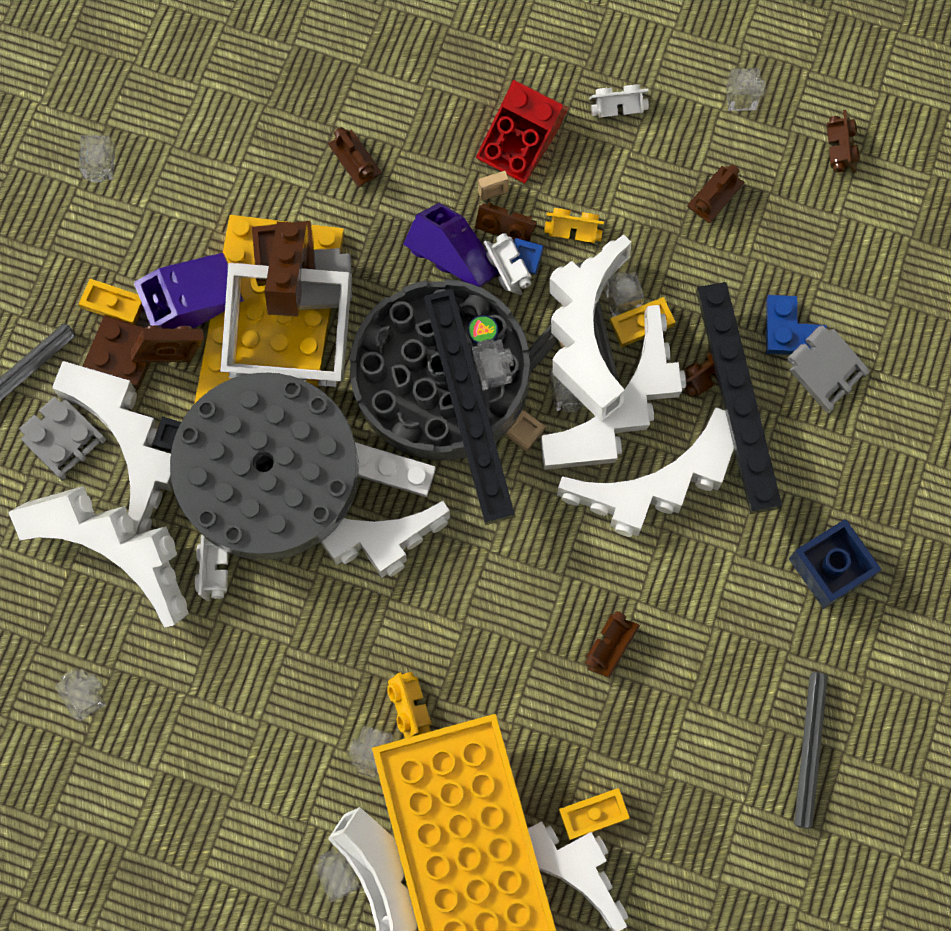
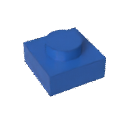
M515 238L514 244L520 255L511 260L512 263L522 259L529 273L537 275L545 247Z

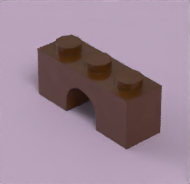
M277 221L264 290L268 315H299L302 296L301 270L306 269L310 248L307 223Z

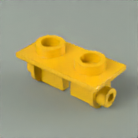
M554 208L553 213L547 212L546 215L551 216L552 221L545 222L544 233H549V237L569 239L572 228L577 229L575 240L591 242L595 244V241L601 242L603 230H597L598 224L604 225V221H599V215L582 212L581 218L570 216L571 210Z
M413 672L397 673L388 681V696L396 707L399 730L404 734L405 738L430 732L429 726L432 723L426 704L414 705V701L423 699L418 677H414Z

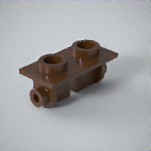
M843 110L844 118L832 116L827 123L829 144L839 143L837 146L829 147L830 167L837 173L845 171V167H851L853 173H857L856 162H860L858 145H854L853 136L858 135L855 119H850L847 111Z
M340 127L334 132L336 137L328 145L358 188L382 174L352 129L349 131Z
M730 165L729 167L721 166L687 207L710 224L745 183L738 178L739 169L735 165Z
M489 202L488 205L484 203L479 205L475 228L497 236L506 233L508 237H512L513 241L517 238L530 242L537 221L532 220V216L528 217L513 212L512 216L508 215L507 209Z
M711 351L706 355L708 359L701 364L695 362L683 369L688 385L685 391L690 397L694 395L698 397L714 386L710 378L711 374L717 380Z
M616 611L614 615L610 614L608 617L609 619L601 631V634L605 636L604 641L597 638L591 650L585 656L587 659L585 665L588 666L587 670L610 678L640 627L637 623L625 620L627 617L619 611Z

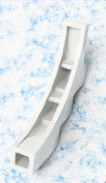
M624 235L616 241L608 242L602 252L594 258L586 259L580 268L571 261L564 267H558L550 277V294L563 305L555 311L551 318V333L565 346L553 358V375L601 422L624 404L625 390L610 373L600 355L594 334L593 322L595 308L604 287L613 274L630 258L631 241Z
M659 305L647 306L645 310V337L641 358L633 378L625 388L624 404L602 422L595 416L588 422L569 430L543 435L540 442L544 470L615 463L617 454H622L620 436H615V433L647 430L650 421H654L652 403H647V400L679 397L682 393V388H686L684 370H679V362H666L670 360V346L668 342L664 343L663 332L667 331L665 313L660 314Z
M63 361L52 389L59 398L79 405L96 416L114 434L120 444L128 467L130 481L128 515L133 521V528L136 534L150 531L152 525L150 516L153 508L157 509L162 499V491L160 490L173 491L170 474L171 454L151 448L158 429L156 421L152 417L128 411V409L134 407L137 398L136 390L129 380Z
M715 407L707 427L693 446L676 461L659 471L635 480L616 483L583 482L562 476L557 496L562 497L561 500L570 505L578 506L580 503L589 506L592 512L599 515L607 516L609 513L613 515L610 527L615 528V532L627 537H632V535L639 536L650 504L656 505L655 508L663 513H679L690 481L695 482L698 488L706 491L719 490L734 449L725 410Z
M84 486L29 501L9 511L19 540L38 537L64 539L82 544L104 555L121 567L140 586L153 604L164 628L177 624L189 614L186 600L180 592L175 572L169 563V560L175 557L177 553L174 540L166 526L136 534L133 528V521L128 515L125 506L95 514L91 499L87 496Z
M441 501L423 512L401 519L372 522L344 518L339 526L321 544L336 565L341 562L343 564L351 562L359 555L358 551L362 549L381 578L387 574L391 577L405 567L403 563L407 559L403 549L406 547L408 550L413 549L423 541L422 537L430 531L436 533L448 524L447 520L450 519V510Z
M360 807L344 814L328 839L345 856L359 877L370 902L376 931H419L408 888L402 884L406 879L395 838Z
M541 821L528 828L539 870L561 879L580 892L599 911L611 931H620L626 928L627 925L624 920L628 919V915L620 901L614 903L608 892L613 888L604 871L598 873L596 867L607 861L604 855L608 854V850L601 837L594 838L592 832L557 850L555 844L559 843V840L550 825L545 828Z

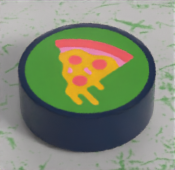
M487 315L473 318L468 325V335L471 342L479 347L492 345L498 338L496 321Z

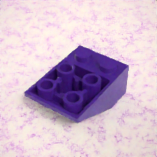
M437 203L416 215L403 244L411 249L415 256L426 258L435 263V266L440 271L451 273L460 278V281L478 287L483 286L499 275L497 267L490 263L486 256V249L463 216L441 203Z
M219 253L161 267L135 281L134 285L150 325H159L163 329H175L179 326H191L194 329L223 313L226 304L228 261L224 253ZM240 292V302H242L244 299Z

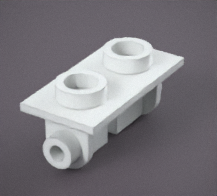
M640 84L624 86V91L613 92L612 88L596 89V95L589 97V100L596 101V104L591 105L592 116H597L598 118L618 116L617 105L622 104L623 115L643 113L644 110L649 109L648 99H643L642 94L647 93L649 90L641 89Z
M503 233L496 238L497 242L495 244L484 241L488 250L486 256L490 263L497 267L501 275L498 279L502 287L506 291L522 295L521 289L527 288L532 284L530 281L532 276L522 259L512 263L511 260L520 255L512 237H508L506 233Z
M201 535V544H198L196 548L197 561L200 562L199 574L195 576V589L198 595L206 601H210V594L211 598L222 599L224 598V593L227 592L228 571L217 570V565H228L229 553L216 547Z

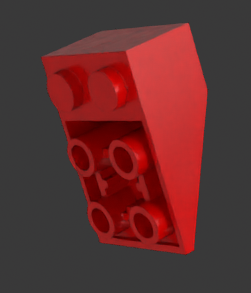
M513 80L475 158L500 171H506V174L526 184L557 134L569 107L519 81Z

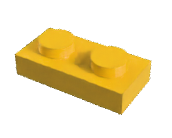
M89 279L79 302L81 309L136 325L143 309L138 294L93 279Z
M664 297L610 318L609 323L621 348L644 339V313L647 306L659 305L660 314L665 313L667 329L675 326L676 322Z
M619 788L559 809L569 841L630 819Z

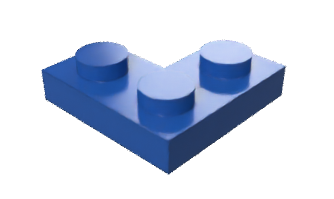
M768 295L766 298V354L791 355L801 344H806L811 348L805 340L822 325L797 324V296Z

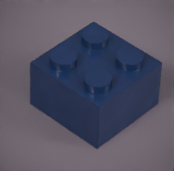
M846 519L796 549L789 558L823 609L873 579L882 570Z

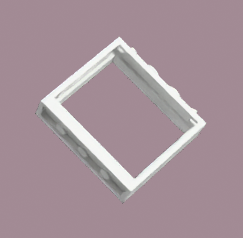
M228 263L221 372H229V378L253 373H280L304 381L306 379H318L319 386L336 387V381H344L352 274L349 272L301 270V282L341 285L334 372L235 364L242 277L267 279L269 266Z

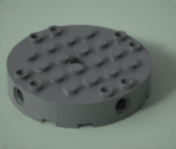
M457 280L421 281L402 288V291L389 298H384L362 322L351 349L350 381L356 401L365 420L372 430L387 444L405 454L421 459L454 460L467 457L444 371L434 372V369L442 366L424 296L453 288L495 442L505 435L516 422L529 393L531 376L529 349L522 327L518 324L510 309L493 294L473 284ZM480 315L490 316L496 321L498 326V338L488 347L474 345L468 335L470 321Z
M269 372L253 373L232 378L219 384L203 395L191 407L182 420L174 438L170 457V474L173 490L181 509L199 533L209 542L227 553L251 560H278L298 555L315 544L318 545L339 526L349 511L356 494L359 460L355 441L345 416L333 400L323 391L302 379L290 375ZM264 462L274 463L269 471L259 472L260 464Z

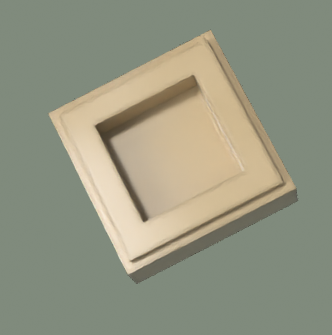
M506 171L478 179V193L481 200L508 192L509 179Z
M522 409L516 422L505 436L528 452L545 431L546 426Z

